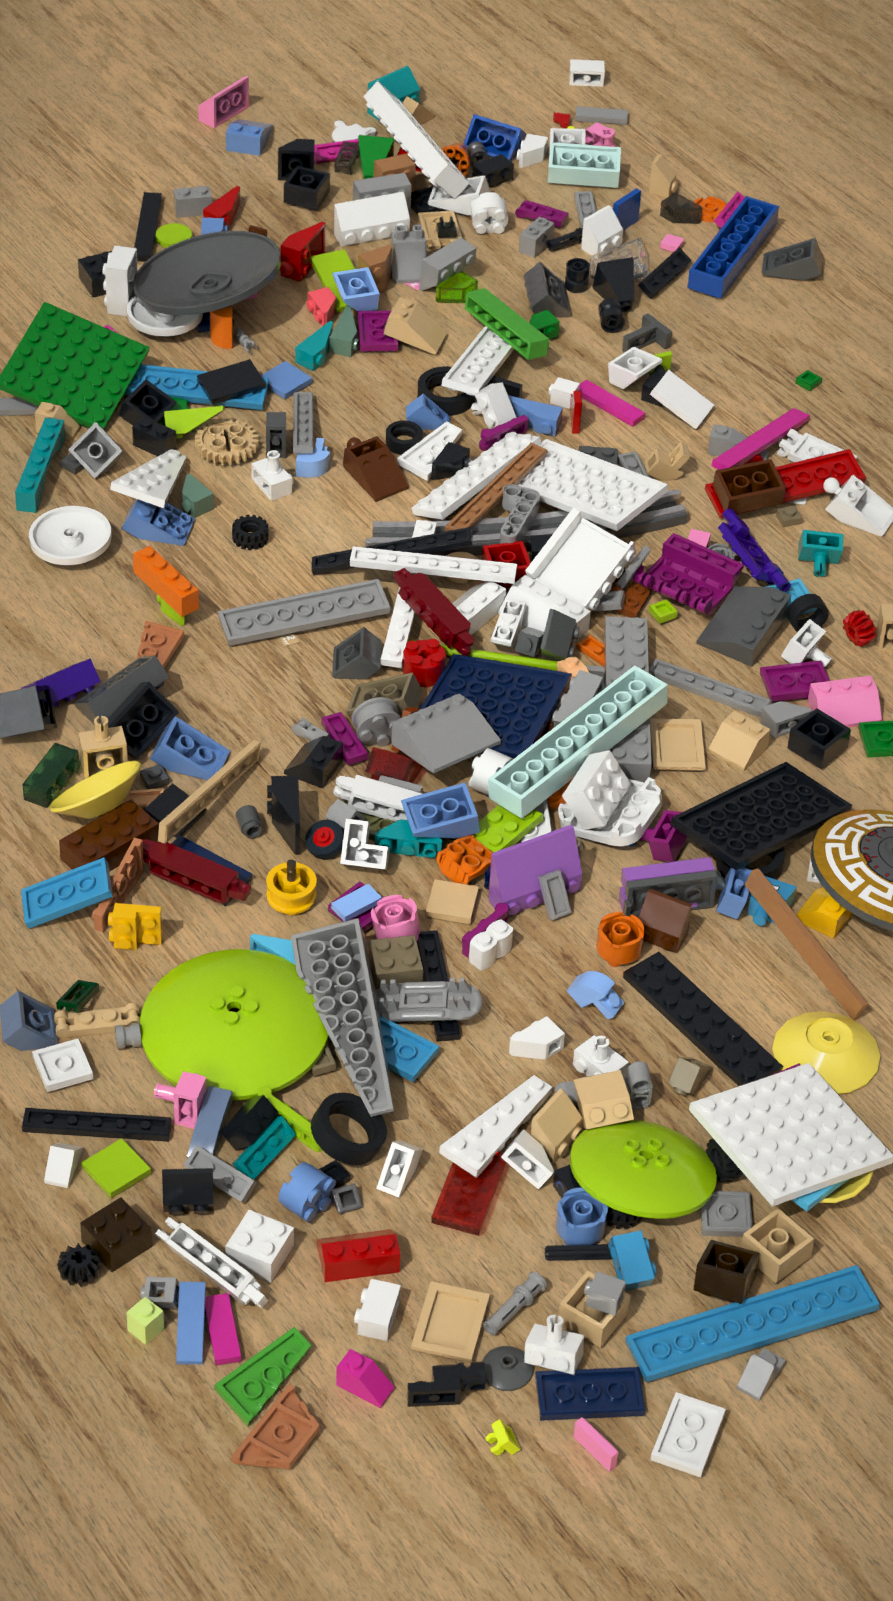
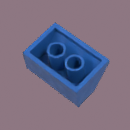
M474 114L463 144L468 148L472 142L479 141L483 143L488 156L495 157L502 154L512 161L516 157L518 149L520 150L521 142L525 140L527 134L521 128Z

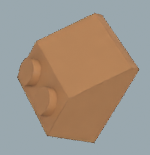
M391 245L358 255V269L369 267L379 293L385 292L391 278Z

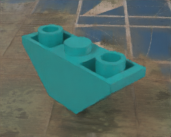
M400 819L375 832L374 845L390 847L389 853L437 858L438 852L442 851L441 838L413 837L408 820Z

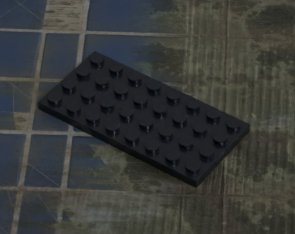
M784 762L672 817L670 825L737 871L817 830L829 819L851 811L852 804L788 762Z

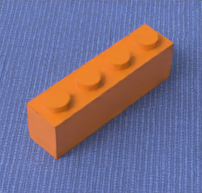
M148 546L133 553L134 573L181 617L199 609V590L156 550Z

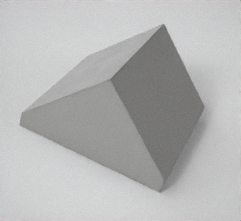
M97 422L68 449L95 479L113 468L123 453L118 444Z

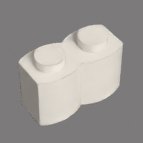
M501 919L491 923L485 932L475 935L470 942L469 963L482 971L491 967L497 958L508 954L512 948L513 927Z

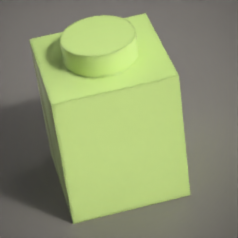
M144 1297L127 1311V1329L147 1345L164 1330V1312L148 1298Z

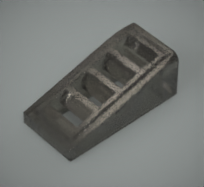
M343 141L335 160V172L352 175L359 153L358 143Z

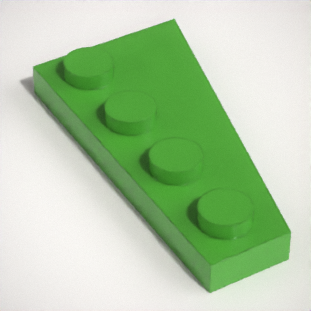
M293 1327L217 1382L214 1390L248 1427L310 1351L311 1344L296 1327Z

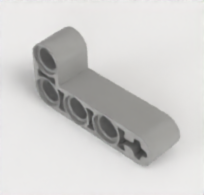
M508 484L503 488L502 507L507 511H511L500 530V544L523 540L539 513L540 494L538 491L515 484Z
M634 1062L628 1067L627 1076L624 1078L630 1096L632 1110H640L650 1105L653 1085L648 1064L645 1062ZM573 1081L558 1084L554 1089L555 1093L559 1089L564 1090L579 1112Z

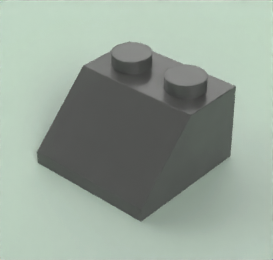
M549 610L540 647L544 660L562 661L568 657H574L575 647H572L573 641L578 639L580 627H577L576 619L557 610Z
M365 627L334 647L332 677L335 679L365 680L380 670L381 640Z

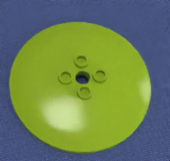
M630 1120L586 1129L575 1139L570 1153L572 1173L580 1186L588 1194L608 1207L639 1217L665 1219L693 1213L708 1203L714 1193L717 1182V1174L713 1162H711L707 1153L697 1143L676 1130L647 1121Z

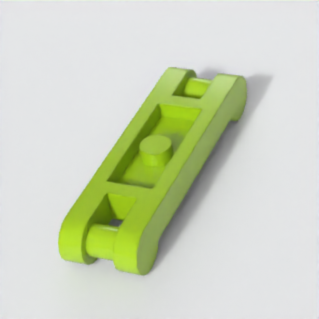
M263 1086L258 1089L257 1097L264 1095L279 1112L276 1117L283 1116L296 1133L294 1136L296 1139L315 1152L323 1151L316 1143L312 1135L311 1123L305 1116H300L287 1103L281 1102L274 1097L269 1087Z

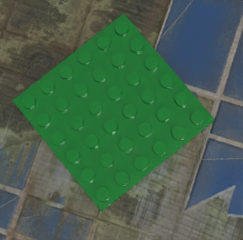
M44 302L0 374V390L37 406H40L42 402L59 405L78 424L90 428L97 422L105 430L148 355L150 347Z

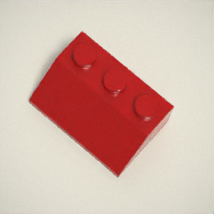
M391 1229L316 1239L324 1282L400 1272L399 1245L396 1233Z

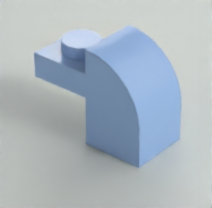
M325 438L316 439L313 454H297V477H319L329 470L330 451H328V447L324 446Z
M588 971L578 975L566 990L581 1008L593 1003L607 1019L613 1018L624 1003L612 989L615 982L605 974L596 971Z

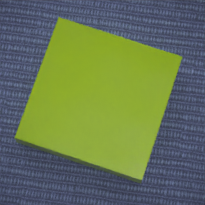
M122 1138L81 1162L83 1170L110 1198H113L151 1174V1168Z

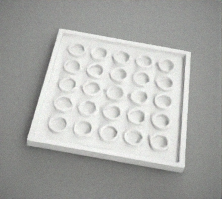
M809 1063L691 1102L689 1106V1111L772 1207L893 1163V1154Z

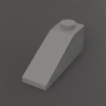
M714 424L709 438L708 454L719 456L748 437L734 428ZM765 449L759 454L764 460H767L769 451Z

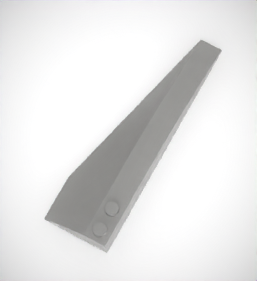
M359 918L292 935L291 940L297 974L300 980L306 982L307 985L304 988L307 993L313 994L316 1001L313 1005L317 1013H319V1017L370 1117L394 1111L378 1004L365 934Z

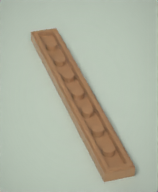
M530 443L445 526V532L467 527L473 529L502 500L503 488L508 484L518 485L547 456L548 450Z
M759 868L752 870L744 884L848 1015L853 1020L859 1019L868 1003Z

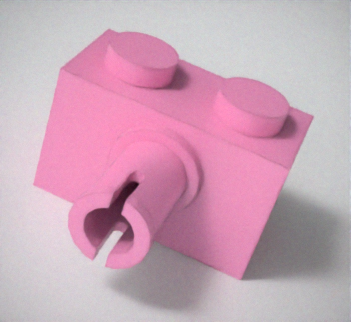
M183 1071L176 1087L157 1083L154 1098L174 1102L175 1124L194 1129L207 1092V1079L205 1076Z

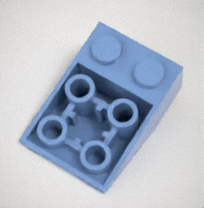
M135 498L121 529L138 539L184 546L195 518L165 502V507L161 508Z

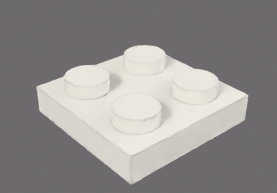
M79 1039L32 1051L33 1060L47 1092L93 1079V1072Z

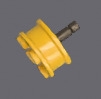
M288 860L286 863L273 867L266 878V898L269 905L274 910L289 916H294L310 909L314 905L317 896L315 889L317 878L314 871L304 864L297 863L295 860Z

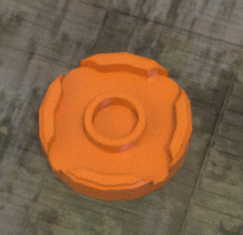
M712 196L707 197V199L701 197L692 204V214L701 221L713 222L724 209L726 203Z

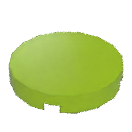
M178 223L163 225L156 231V242L160 243L163 248L192 238L190 228Z

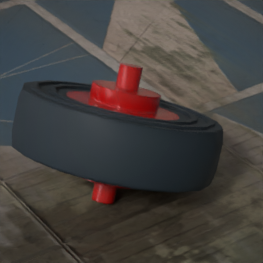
M326 819L314 823L308 829L305 836V844L308 851L316 858L323 860L337 856L342 851L344 831L338 823Z

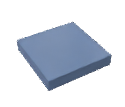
M287 361L261 375V377L269 378L268 389L283 399L312 384V377Z

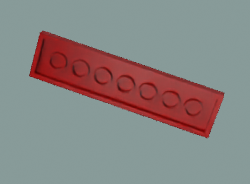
M850 449L776 467L786 488L783 503L825 493L823 484L828 478L837 479L840 488L852 475L856 476L863 483L866 480V476ZM713 483L706 484L705 491L721 519L723 518L724 510L714 491Z

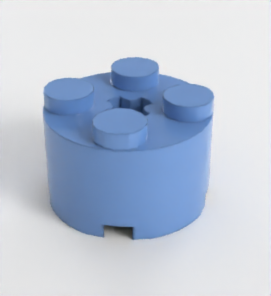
M303 1162L289 1174L293 1178L289 1184L284 1182L278 1201L286 1209L309 1223L320 1210L322 1212L326 1211L331 1204L329 1196L335 1187L336 1180L313 1165Z
M583 1188L568 1190L558 1202L556 1216L557 1233L566 1245H592L600 1242L606 1229L608 1206L593 1198Z

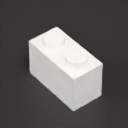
M570 59L569 85L603 87L604 61Z
M375 1279L370 1280L368 1288H364L362 1291V1308H357L354 1323L358 1324L357 1335L388 1341L400 1303L401 1285Z

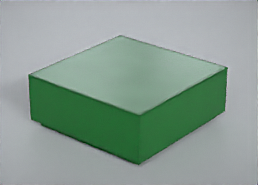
M806 370L795 380V384L808 391H812L822 383V377L809 370Z

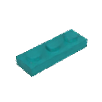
M278 1116L262 1132L253 1145L248 1146L232 1164L238 1171L254 1180L294 1138L296 1133L283 1116Z

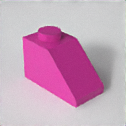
M352 1349L347 1352L336 1368L337 1386L379 1408H382L394 1391L395 1387L375 1362Z

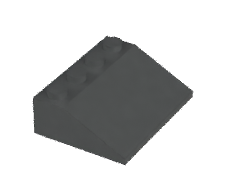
M735 586L697 639L696 644L752 667L787 617V610L791 604V595L773 587Z

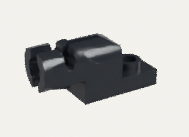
M471 1362L470 1368H466L464 1363L432 1366V1382L417 1381L415 1383H408V1407L460 1405L461 1391L471 1392L486 1389L485 1363Z

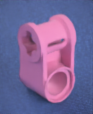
M594 123L585 129L586 143L595 146L615 147L613 142L615 131L612 128H608L600 123Z

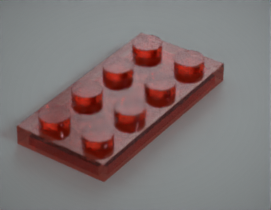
M497 1152L490 1164L478 1177L452 1163L433 1211L431 1223L479 1236L507 1163L501 1158L503 1153Z

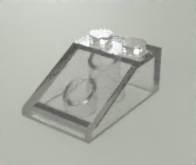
M641 237L590 256L591 278L594 279L598 262L633 257L634 280L642 279L649 275V253Z

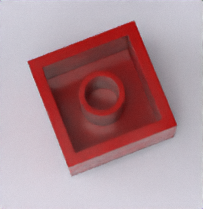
M523 541L483 546L482 560L517 564L515 582L524 575H527L525 570L531 562ZM495 582L506 589H510L513 585L510 583Z

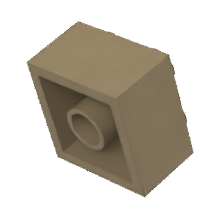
M415 935L369 940L368 955L375 990L380 988L381 980H386L387 985H390V980H396L397 983L423 982V967Z

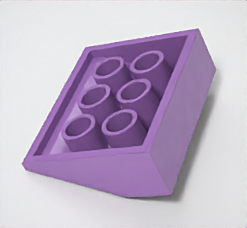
M572 824L492 853L488 901L494 909L496 904L505 903L509 907L507 916L544 903L538 876L556 869L562 872L567 894L581 889L582 870Z

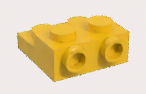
M115 903L113 912H109L108 926H113L109 931V942H114V948L137 950L138 943L162 944L161 907Z

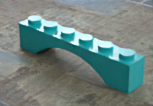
M55 418L44 419L15 491L17 511L37 512L50 462L55 453L61 451L65 441L64 420Z

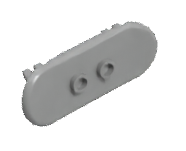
M450 978V982L397 983L396 980H390V985L386 984V980H381L380 988L375 990L379 1015L392 1022L466 1020L473 1018L481 1011L483 1001L480 992L474 986L468 984L465 978H460V983H456L455 978Z

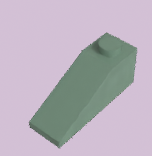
M346 305L329 337V353L351 357L354 350H357L359 347V339H357V329L351 307Z

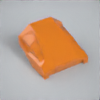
M473 834L456 839L437 854L436 860L441 873L452 882L468 884L469 881L491 869V855L493 852L475 839Z

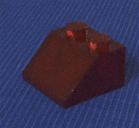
M373 747L365 772L370 773L371 778L379 780L381 775L413 783L423 766L410 757Z

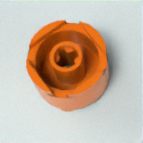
M613 912L604 916L598 927L596 944L598 954L612 967H619L639 959L643 948V923L632 914H630V917L625 916L623 912Z

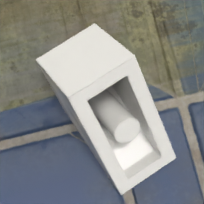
M524 1129L501 1156L503 1160L537 1189L554 1173L543 1146Z
M401 1140L392 1142L376 1189L400 1197L416 1171L423 1149Z

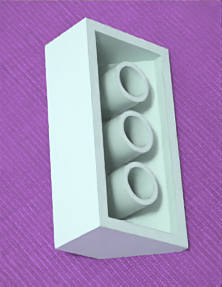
M550 142L547 183L618 188L621 147Z

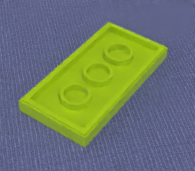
M343 249L311 256L310 262L323 287H329L336 296V313L343 312L347 304L342 300L333 278V273L355 269L347 252Z

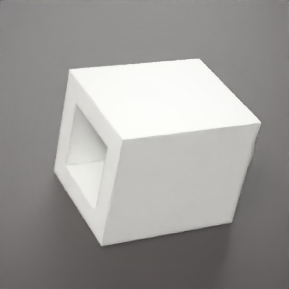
M558 377L549 388V395H551L550 403L570 409L571 394H573V391H579L580 383Z

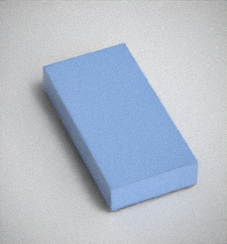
M367 884L331 903V909L345 922L377 906V902L382 897Z

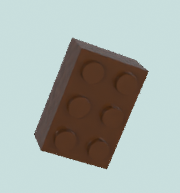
M772 459L715 470L712 485L723 510L725 511L730 508L736 514L780 505L783 503L786 489Z

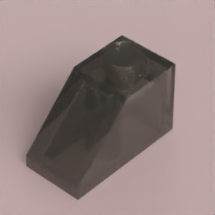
M675 192L661 201L660 216L672 223L699 224L702 219L703 207Z

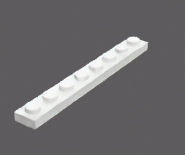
M355 546L352 548L350 566L389 571H399L405 568L410 573L515 584L517 564Z

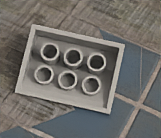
M461 694L453 695L450 698L392 722L391 744L433 774L477 755L487 748L490 749L501 744L500 738L475 704Z

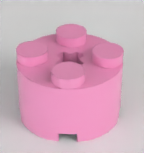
M402 895L387 896L377 902L375 909L372 908L371 917L377 939L415 935L416 942L418 941L421 926L416 903L411 898L407 900L403 899Z

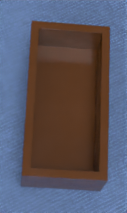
M130 799L59 840L60 859L73 870L105 857L110 872L119 867L134 837L141 840L149 839V841L158 843L159 823Z

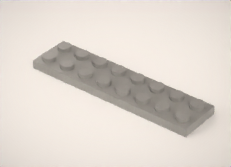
M374 579L218 611V618L228 646L387 614L390 613V605L380 580Z

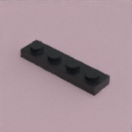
M679 247L644 278L638 286L651 298L692 260Z

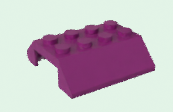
M673 533L663 543L662 556L646 572H643L644 566L641 565L635 572L633 581L711 616L735 587L744 564Z

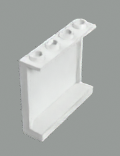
M573 507L525 571L528 577L592 611L598 607L602 596L610 591L614 580L622 575L626 564L634 559L636 549L634 542L631 541L627 544L582 518L580 511Z

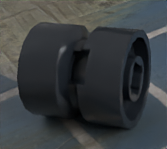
M582 258L568 260L566 264L565 288L569 292L583 293L588 289L590 264L587 260Z
M615 298L604 299L598 306L601 327L608 333L619 332L625 325L622 304Z

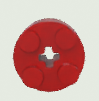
M437 639L406 643L403 652V675L414 673L420 687L434 686L445 668L446 653Z

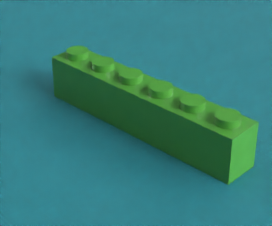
M486 288L467 292L465 310L528 360L547 356L549 347L548 337Z

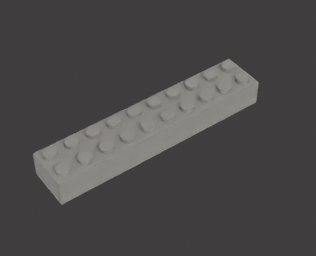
M605 616L604 689L633 666H637L649 673L647 618ZM650 718L609 749L628 779L644 783L648 777L650 778L651 772Z

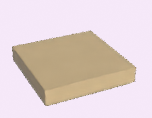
M434 879L425 917L471 924L479 886Z

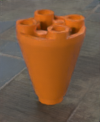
M455 143L443 147L442 151L465 176L470 167L466 146L462 143Z

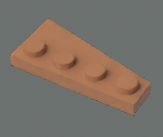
M145 620L137 659L141 656H156L165 669L184 639V631Z
M134 837L111 880L113 897L100 901L99 905L95 907L92 914L95 930L104 932L108 926L109 912H113L115 903L123 904L144 873L143 840Z

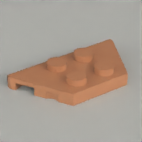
M287 1385L232 1455V1462L234 1464L291 1469L319 1433L320 1425L314 1416L309 1414L306 1404L297 1397L293 1385Z

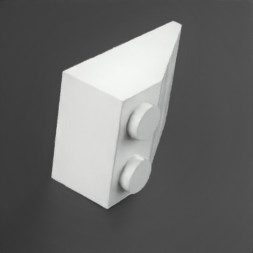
M486 176L466 178L470 183L456 198L450 194L446 196L440 190L441 187L434 186L428 204L437 208L471 215V202L479 198L480 194L490 192Z

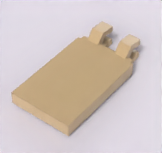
M454 211L418 213L419 225H422L425 233L426 246L432 248V254L441 249V247H445L460 237L462 238ZM440 217H443L444 222H449L450 217H453L457 231L456 237L438 238L436 228Z

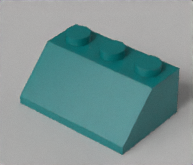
M409 66L400 68L368 83V91L378 81L402 103L407 96L420 104V88ZM367 106V113L376 118L377 120H380L373 114V111Z

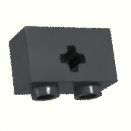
M266 412V458H268L267 453L272 450L280 453L279 458H286V412Z

